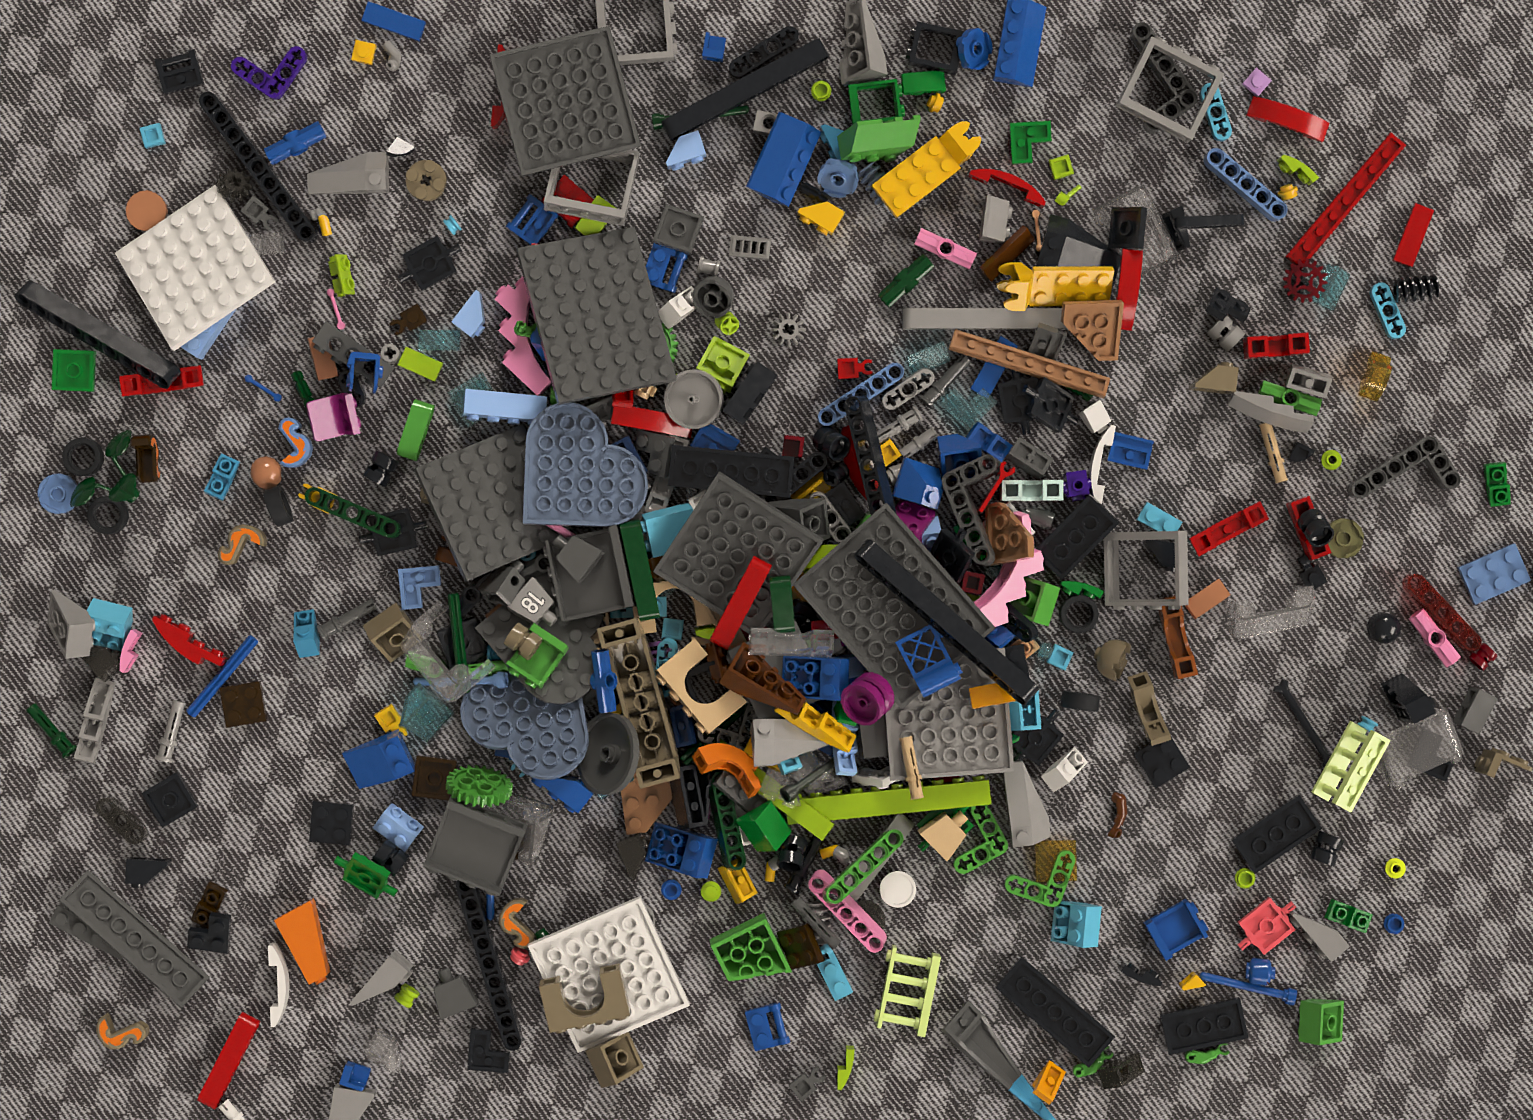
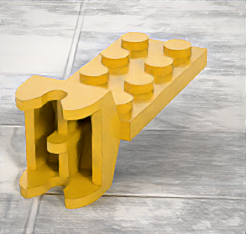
M962 121L955 124L939 139L935 136L872 184L871 187L895 218H898L961 169L960 165L973 155L981 143V137H972L968 140L966 136H963L968 131L969 122Z
M1010 262L1001 265L998 271L1003 275H1010L1011 278L1000 281L996 286L1000 291L1011 294L1012 298L1003 302L1004 307L1011 311H1025L1028 305L1062 306L1063 302L1110 300L1114 268L1113 266L1032 267L1031 270L1021 262Z

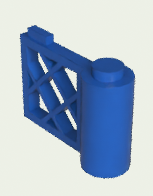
M931 625L895 642L924 698L960 680V674L963 673L957 662L953 664L940 639L943 636ZM929 630L935 636L932 645L921 642L923 633ZM936 640L940 647L935 646ZM907 641L917 643L914 654L905 652L901 644ZM919 644L931 647L927 659L916 655ZM933 649L941 650L945 659L939 662L930 660ZM907 655L912 657L911 663ZM915 658L927 661L924 670L918 673L913 668ZM929 662L934 664L928 667Z

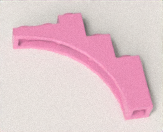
M522 276L515 285L517 287L515 289L508 284L506 287L504 285L500 287L495 293L497 296L495 300L512 315L510 319L506 317L499 324L501 328L498 331L516 347L514 350L509 349L504 354V361L502 363L537 396H541L552 384L551 379L544 373L536 360L529 337L517 336L514 332L517 321H524L523 323H526L528 326L530 301Z
M1020 511L1013 512L1031 533L1029 514ZM1034 549V558L1003 564L992 585L979 599L974 601L975 605L995 627L1008 623L1006 603L1026 596L1024 577L1044 570V558L1040 550Z

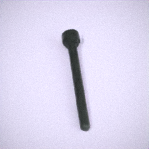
M834 757L796 784H787L781 788L780 795L787 803L792 802L797 798L800 790L835 766Z

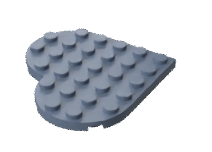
M576 403L554 404L545 408L533 419L526 435L523 524L610 527L631 520L640 511L648 492L646 471L642 463L630 451L620 446L608 444L605 426L592 410Z
M507 672L509 677L507 688H497L493 684L472 685L470 692L464 694L460 714L462 724L468 735L483 747L493 750L507 749L515 766L524 774L540 780L557 779L572 772L585 757L589 744V732L583 697L575 702L563 705L545 703L531 695L522 683L509 672Z

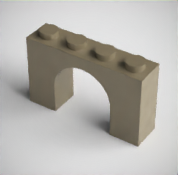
M620 963L600 967L599 975L604 997L599 1005L589 1010L576 1009L567 1002L560 976L540 980L539 990L549 1032L563 1033L567 1029H582L594 1023L602 1025L608 1020L615 1019L620 1021L630 1016V1005Z

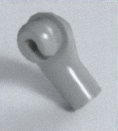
M388 40L382 46L389 54L386 68L390 71H396L400 67L402 55L392 42Z

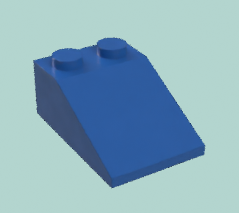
M399 729L342 752L359 789L393 781L415 771L414 760Z

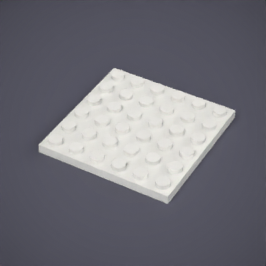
M216 185L115 252L167 343L174 351L276 282Z
M641 896L528 943V948L542 978L547 979L560 976L567 1002L580 1010L595 1008L604 997L599 975L600 967L620 963L630 1005V1016L620 1021L615 1019L608 1020L602 1025L594 1023L582 1029H567L578 1053L690 1006L689 1000Z

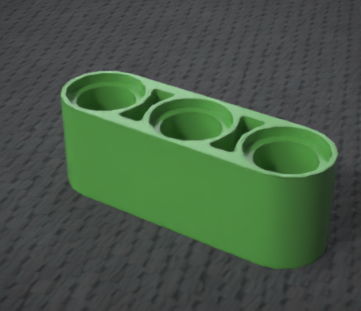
M417 399L413 401L398 445L397 455L414 461L418 460L435 405Z

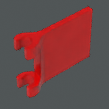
M1001 462L995 481L977 508L978 513L984 511L1002 480L1015 472V467L1009 468L1005 472L1004 466L1006 462Z

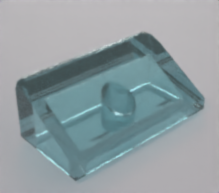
M1328 264L1324 270V273L1328 275L1323 277V280L1328 281V284L1322 286L1326 291L1318 292L1320 298L1313 296V302L1334 311L1351 274L1338 266Z
M420 330L418 350L460 351L461 331Z
M944 341L906 356L912 374L921 368L932 369L951 361Z

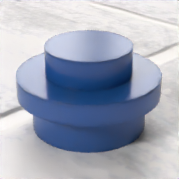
M673 879L665 881L661 887L662 895L668 900L677 899L682 891L680 883Z
M1392 913L1385 917L1383 924L1387 932L1398 934L1403 930L1404 920L1400 915Z

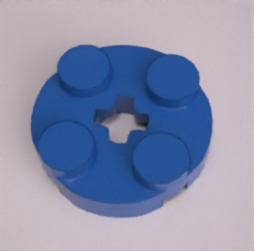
M980 28L967 29L956 40L961 66L971 70L983 69L990 61L987 60L989 54H992L991 38L987 32H983Z

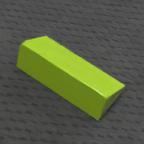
M599 195L591 203L615 208ZM581 218L575 229L584 236L601 233L607 223Z

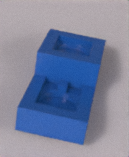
M976 422L966 438L980 444L981 450L997 458L1000 462L1004 460L1013 446L980 422Z

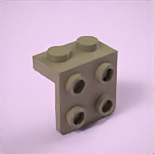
M1493 747L1491 750L1484 749L1482 755L1478 756L1475 762L1476 772L1492 778L1495 777L1501 761L1530 772L1533 768L1527 766L1528 761L1514 756L1509 758V753Z

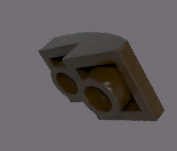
M210 881L195 908L191 921L209 929V915L211 912L218 913L228 889Z

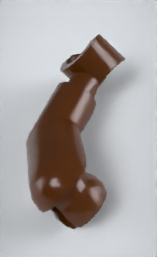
M1114 792L1111 801L1116 803L1117 814L1114 819V826L1107 836L1119 838L1122 835L1120 827L1123 826L1128 813L1127 801L1124 794Z

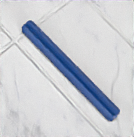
M249 635L188 707L186 712L190 716L196 717L257 645L258 640L254 636Z

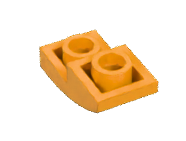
M997 683L969 688L973 709L1016 701Z

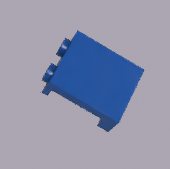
M1186 899L1143 922L1160 954L1166 961L1172 958V954L1201 938L1208 937L1206 931L1209 929L1203 919L1199 921L1196 915L1199 912L1193 902L1189 903Z

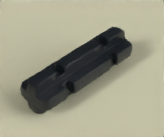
M802 179L800 180L796 190H801V193L814 200L817 199L819 203L828 201L829 195L827 193L820 192V189L807 182L804 183Z

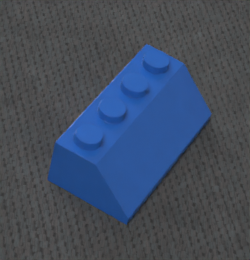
M1006 0L992 81L1033 87L1047 7L1032 0Z
M778 112L746 187L773 203L789 207L821 135V131L808 123Z

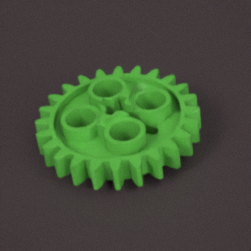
M467 765L466 769L460 766L459 770L454 769L453 772H449V776L446 779V790H448V794H452L451 798H457V802L465 801V805L472 803L473 807L478 804L483 808L484 805L492 807V804L499 806V803H505L506 800H509L510 796H512L513 783L510 778H506L507 774H501L500 770L495 772L494 768L486 769V766L479 768L478 765L472 768Z

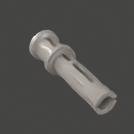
M915 405L907 413L898 415L896 421L877 432L880 444L902 430L908 431L909 427L915 423L924 421Z
M173 700L164 737H161L159 740L161 743L158 755L154 759L173 763L172 755L174 748L178 745L176 736L186 703ZM177 712L174 727L171 729L175 713Z

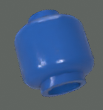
M1252 958L1250 962L1246 963L1245 978L1249 979L1250 984L1267 986L1271 979H1275L1276 968L1272 967L1269 959Z

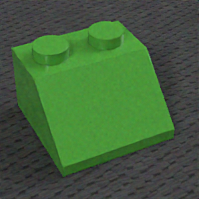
M1024 577L1026 596L1009 603L1030 621L1049 626L1060 587Z
M1327 999L1301 1000L1298 1027L1299 1041L1315 1045L1341 1042L1344 1001Z

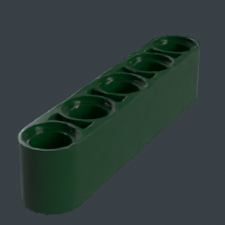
M316 487L309 488L305 492V500L308 504L388 538H396L401 533V525L397 521ZM318 491L320 499L317 502H313L311 496L314 492ZM337 499L339 507L336 510H331V501ZM355 507L358 510V514L355 518H350L349 510ZM371 515H374L377 521L374 526L370 527L367 520ZM390 523H393L396 528L393 534L386 532V527Z
M640 520L619 524L639 620L642 622L660 618Z
M721 771L711 773L710 779L712 783L715 776H718ZM711 784L709 786V799L723 865L730 871L740 870L745 866L746 858L739 825L736 822L737 815L734 802ZM720 796H723L725 799L723 807L718 803ZM724 816L729 818V825L727 827L722 822ZM728 836L733 838V845L731 847L727 844ZM733 856H735L738 860V863L735 867L731 864V858Z

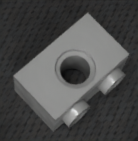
M1291 363L1285 384L1288 388L1326 398L1332 382V376Z

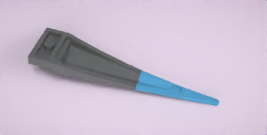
M969 1000L966 1001L941 1031L955 1044L956 1048L1042 1119L1056 1120L1040 1098L1033 1094L1032 1087L1019 1071L984 1015Z

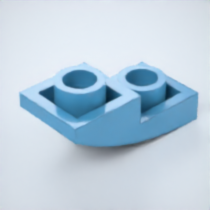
M221 453L212 470L213 474L204 489V493L223 501L233 482L240 462Z

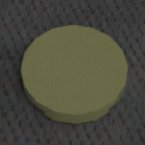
M1346 518L1331 521L1329 524L1334 530V536L1328 543L1331 550L1330 555L1336 558L1355 556L1363 546L1364 534L1362 528L1355 521Z

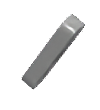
M921 368L887 390L881 398L884 407L889 410L896 409L931 386L935 379L933 372L928 368ZM923 372L925 374H930V376L928 377L929 381L925 382L923 380L919 382L918 384L921 387L917 388V385L912 379L915 378L916 381L920 380L922 378L921 374ZM911 383L914 390L911 394L903 393L902 387L904 384ZM897 389L899 390V393L904 397L902 400L899 396L895 398V404L893 405L891 403L886 404V402L888 401L887 396H896L897 393L895 392V390Z

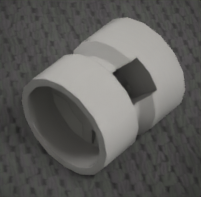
M1228 316L1223 321L1218 319L1206 332L1213 340H1219V345L1226 352L1232 349L1245 335V332L1238 325H1232L1233 321ZM1227 327L1229 331L1222 336L1220 332Z

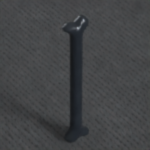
M1282 679L1280 685L1275 686L1273 691L1283 695L1323 759L1322 766L1325 767L1331 754H1329L1290 693L1288 680Z

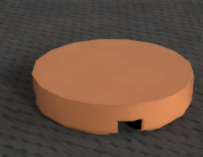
M148 190L139 191L132 195L126 206V216L130 224L138 230L145 232L167 218L168 214L167 204L164 199L157 193Z

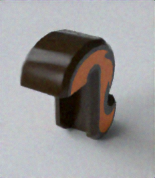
M152 434L134 435L131 438L130 447L135 449L138 481L140 483L158 482L160 479V468L158 467L159 449L156 438Z

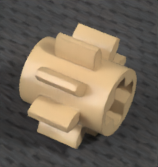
M654 386L635 389L634 394L648 400L649 396L654 398L658 389Z

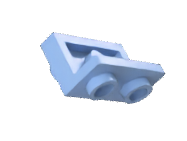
M393 803L388 806L373 826L374 830L404 852H406L424 828L417 820Z

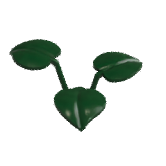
M126 430L110 440L105 450V455L108 458L112 457L113 462L123 477L112 489L95 483L96 479L94 477L84 479L76 486L72 493L71 507H78L87 503L94 495L95 488L108 491L109 499L113 502L127 501L132 503L138 498L140 490L136 488V476L133 473L126 474L117 461V456L122 455L129 446L131 430Z

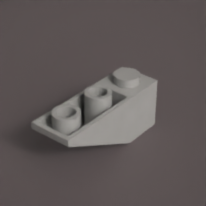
M1293 911L1289 913L1292 917L1289 920L1297 929L1301 927L1305 932L1303 937L1310 945L1314 943L1317 946L1316 952L1323 960L1327 958L1332 962L1350 947L1334 928Z

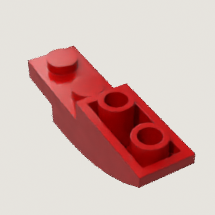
M164 614L153 616L152 621L157 630L181 655L198 665L203 664L205 659L218 666L225 665L228 658L223 656L224 652L216 648L210 650L200 640L194 639L192 641L195 633L190 631L191 627L183 623L177 625L171 622V617Z

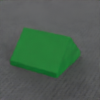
M771 800L736 819L737 824L757 852L777 851L792 832Z

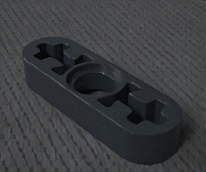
M1007 602L1008 623L1002 625L1025 643L1038 637L1036 625ZM1011 615L1015 617L1016 625L1011 622Z

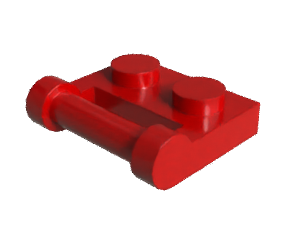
M563 175L557 182L554 196L557 195L561 198L586 203L593 202L594 199L566 175ZM557 213L568 223L567 225L571 229L581 219L580 217Z

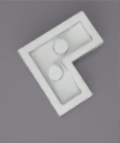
M889 766L882 770L863 768L857 771L855 776H852V782L861 783L862 786H876L878 789H885L893 782L901 781H890Z

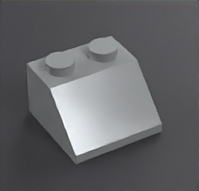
M986 196L983 202L979 241L1003 244L1005 239H1009L1010 227H1007V219H1011L1012 207H1009L1010 201L994 196Z

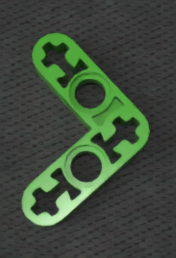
M984 805L985 808L982 811L985 816L989 814L990 817L984 818L980 823L978 819H982L981 815L978 812L974 813L976 806L970 807V812L986 841L958 855L954 859V868L960 874H965L1002 855L1008 849L1007 840L988 805ZM988 821L993 822L995 825V829L990 833L985 832L983 829V825ZM997 832L1000 833V835L996 836L998 841L1004 842L1001 850L993 848L996 845L993 838L988 840V837L994 836ZM978 849L985 850V859H976L975 852ZM971 854L976 864L972 865V862L966 864V869L958 868L959 860L967 861L970 859L967 855Z
M1065 849L1058 852L1046 885L1012 874L1006 877L1004 881L1005 888L1014 895L1049 907H1057L1061 903L1075 864V856L1071 851ZM1066 854H1069L1068 857L1071 861L1066 862L1064 866L1068 871L1056 869L1057 865L1062 867L1063 861L1060 859L1061 856L1065 857ZM1056 873L1064 874L1065 879L1061 884H1056L1053 880ZM1017 879V883L1023 885L1024 881L1027 882L1023 893H1020L1022 889L1019 887L1011 889L1010 884H1008L1009 881ZM1051 884L1056 888H1061V891L1056 889L1055 896L1057 900H1053L1052 903L1047 898V895H1052L1054 890L1050 888ZM1031 885H1035L1039 889L1036 896H1030L1027 893V889Z

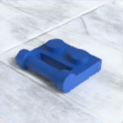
M529 194L523 207L512 222H508L505 227L531 245V243L539 244L559 215L556 212L544 210V204ZM533 205L538 207L524 228L520 230L518 228L519 224Z
M654 243L646 264L651 286L675 294L677 290L676 284L683 263L687 261L688 254ZM672 256L676 258L669 282L665 284L663 279Z
M780 1002L745 1011L755 1051L790 1043V1038L786 1035L780 1009H782ZM768 1012L773 1014L779 1038L773 1039L766 1014Z

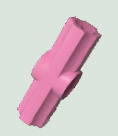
M921 228L914 245L938 255L941 259H947L969 270L977 254L954 243L950 239L942 238ZM948 244L951 252L948 254L942 253L940 246Z
M1424 608L1412 614L1409 621L1442 664L1447 668L1457 662L1461 656ZM1436 632L1438 641L1433 643L1431 635Z

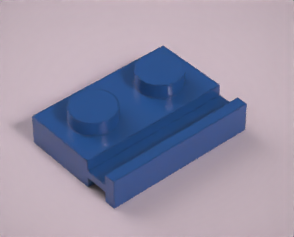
M710 424L699 429L690 446L735 451L740 440Z
M1115 432L1113 444L1109 448L1107 461L1147 470L1154 441Z

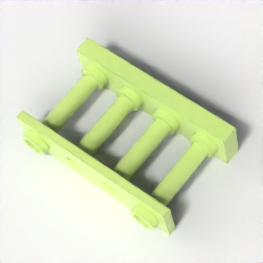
M1352 721L1348 723L1311 791L1328 802L1331 796H1333L1332 803L1350 813L1391 741L1373 730H1370L1368 736H1366L1367 730ZM1362 742L1363 745L1360 751L1358 752V754L1355 753L1360 743ZM1351 760L1354 761V762L1352 763V765H1351L1349 771H1348V772L1345 771V770L1347 769V767H1348L1350 761H1351ZM1341 778H1343L1344 780L1337 790L1336 787Z
M892 945L891 950L887 949L885 961L888 962L883 993L880 1008L875 1010L873 1021L877 1022V1028L882 1027L883 1021L911 1026L913 1029H916L917 1036L925 1037L941 956L937 953H931V958L927 957V959L898 954L896 953V945ZM894 961L925 967L928 970L927 978L923 977V979L892 973ZM890 981L921 987L924 990L923 998L919 997L917 999L888 993ZM886 1002L915 1006L920 1010L919 1017L913 1019L884 1013Z

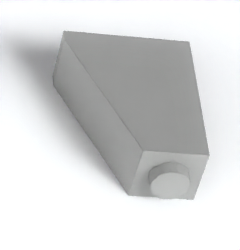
M337 1083L333 1090L329 1120H359L377 1094V1089L365 1088L363 1091H358Z

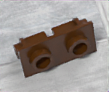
M710 642L705 644L706 648L704 650L708 654L706 656L707 661H715V665L709 666L712 680L716 684L720 682L729 664L725 656L727 655V650Z

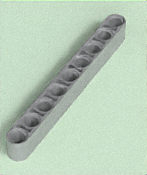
M1006 308L902 309L903 330H1036L1039 322L1059 330H1069L1061 322L1062 308H1026L1025 311H1011Z

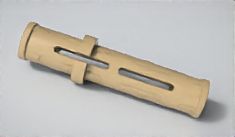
M1267 423L1260 424L1259 427L1270 461L1268 465L1272 468L1275 484L1287 481L1288 478L1283 465L1285 461L1284 458H1281L1273 427ZM1267 434L1270 435V439H1271L1272 446H1273V449H1274L1273 451H1272V449H1271L1270 442H1269V439H1268V435H1267ZM1273 454L1276 456L1279 471L1277 470Z
M912 736L899 738L907 775L905 780L906 782L908 781L911 800L923 798L924 795L920 781L922 776L919 775Z

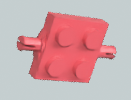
M1268 897L1238 921V924L1245 932L1246 938L1237 945L1243 951L1250 944H1253L1265 955L1296 930L1287 916L1296 906L1290 901L1286 906L1280 908Z

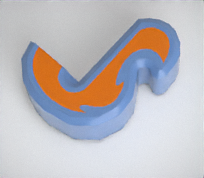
M289 417L280 421L278 429L295 451L283 459L280 464L284 467L296 468L305 464L312 456L313 445L306 435L297 432L298 429L302 428L301 423Z

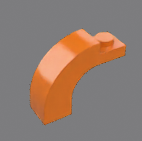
M712 743L699 747L692 756L701 774L719 769L734 775L748 798L755 796L762 787L759 778L754 774L758 767L753 766V759L735 746L724 743Z

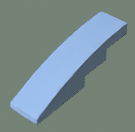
M832 701V717L836 719L833 708L837 702ZM841 723L854 734L859 729L858 724L852 726ZM856 739L848 753L833 747L836 775L855 776L857 774L854 756L858 752Z

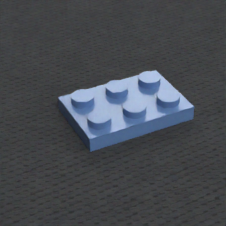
M1515 543L1457 567L1473 605L1531 581Z

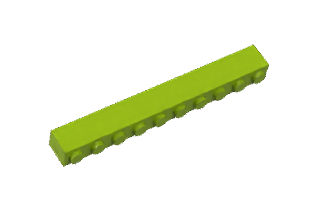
M984 775L972 776V780H964V777L952 778V782H944V779L932 780V784H923V781H921L924 797L911 800L909 786L903 787V783L891 784V788L885 789L871 786V790L863 791L862 787L851 788L850 792L842 793V789L831 790L830 794L822 795L821 791L811 792L810 796L802 797L801 793L797 795L830 821L992 804L989 778H985ZM787 815L788 825L799 824Z

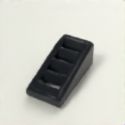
M1183 206L1162 214L1163 221L1178 252L1190 247L1188 230H1175L1173 227V218L1185 217Z

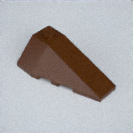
M743 642L719 683L736 694L798 715L806 698L789 681H785L778 674L779 670L775 666L772 668L765 661L766 657L761 652Z

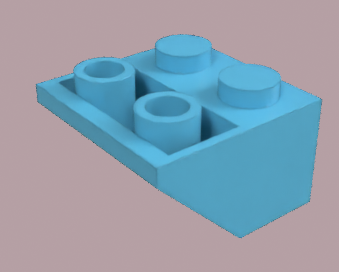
M93 598L87 609L91 619L95 621V631L92 632L93 645L122 651L124 642L131 630L133 608Z
M1039 690L1026 705H1022L1017 701L1009 703L1011 731L1041 729Z
M1061 901L1057 907H1054L1051 941L1081 948L1098 947L1102 906Z

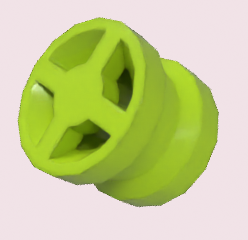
M728 311L724 316L715 318V325L722 333L731 335L738 330L739 320Z
M404 983L401 986V991L396 993L394 998L401 1005L411 1008L413 1000L418 998L420 993L412 986Z

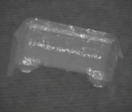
M439 600L413 622L401 642V649L444 701L455 702L496 668V666L487 659L473 672L464 664L455 665L450 670L447 669L424 641L433 631L432 622L448 609Z

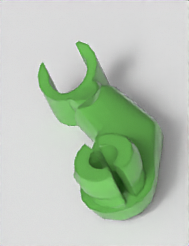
M517 321L514 327L515 334L517 336L531 337L533 331L536 330V323L532 326H527L526 323H523L524 321Z
M1228 1043L1220 1044L1216 1049L1212 1048L1206 1052L1187 1051L1185 1059L1189 1063L1206 1064L1217 1058L1220 1054L1228 1055L1230 1053L1229 1050H1220L1222 1045H1228Z
M1102 1052L1090 1067H1087L1084 1063L1075 1065L1073 1067V1074L1080 1078L1096 1073L1103 1065L1105 1059L1113 1057V1052L1109 1055Z

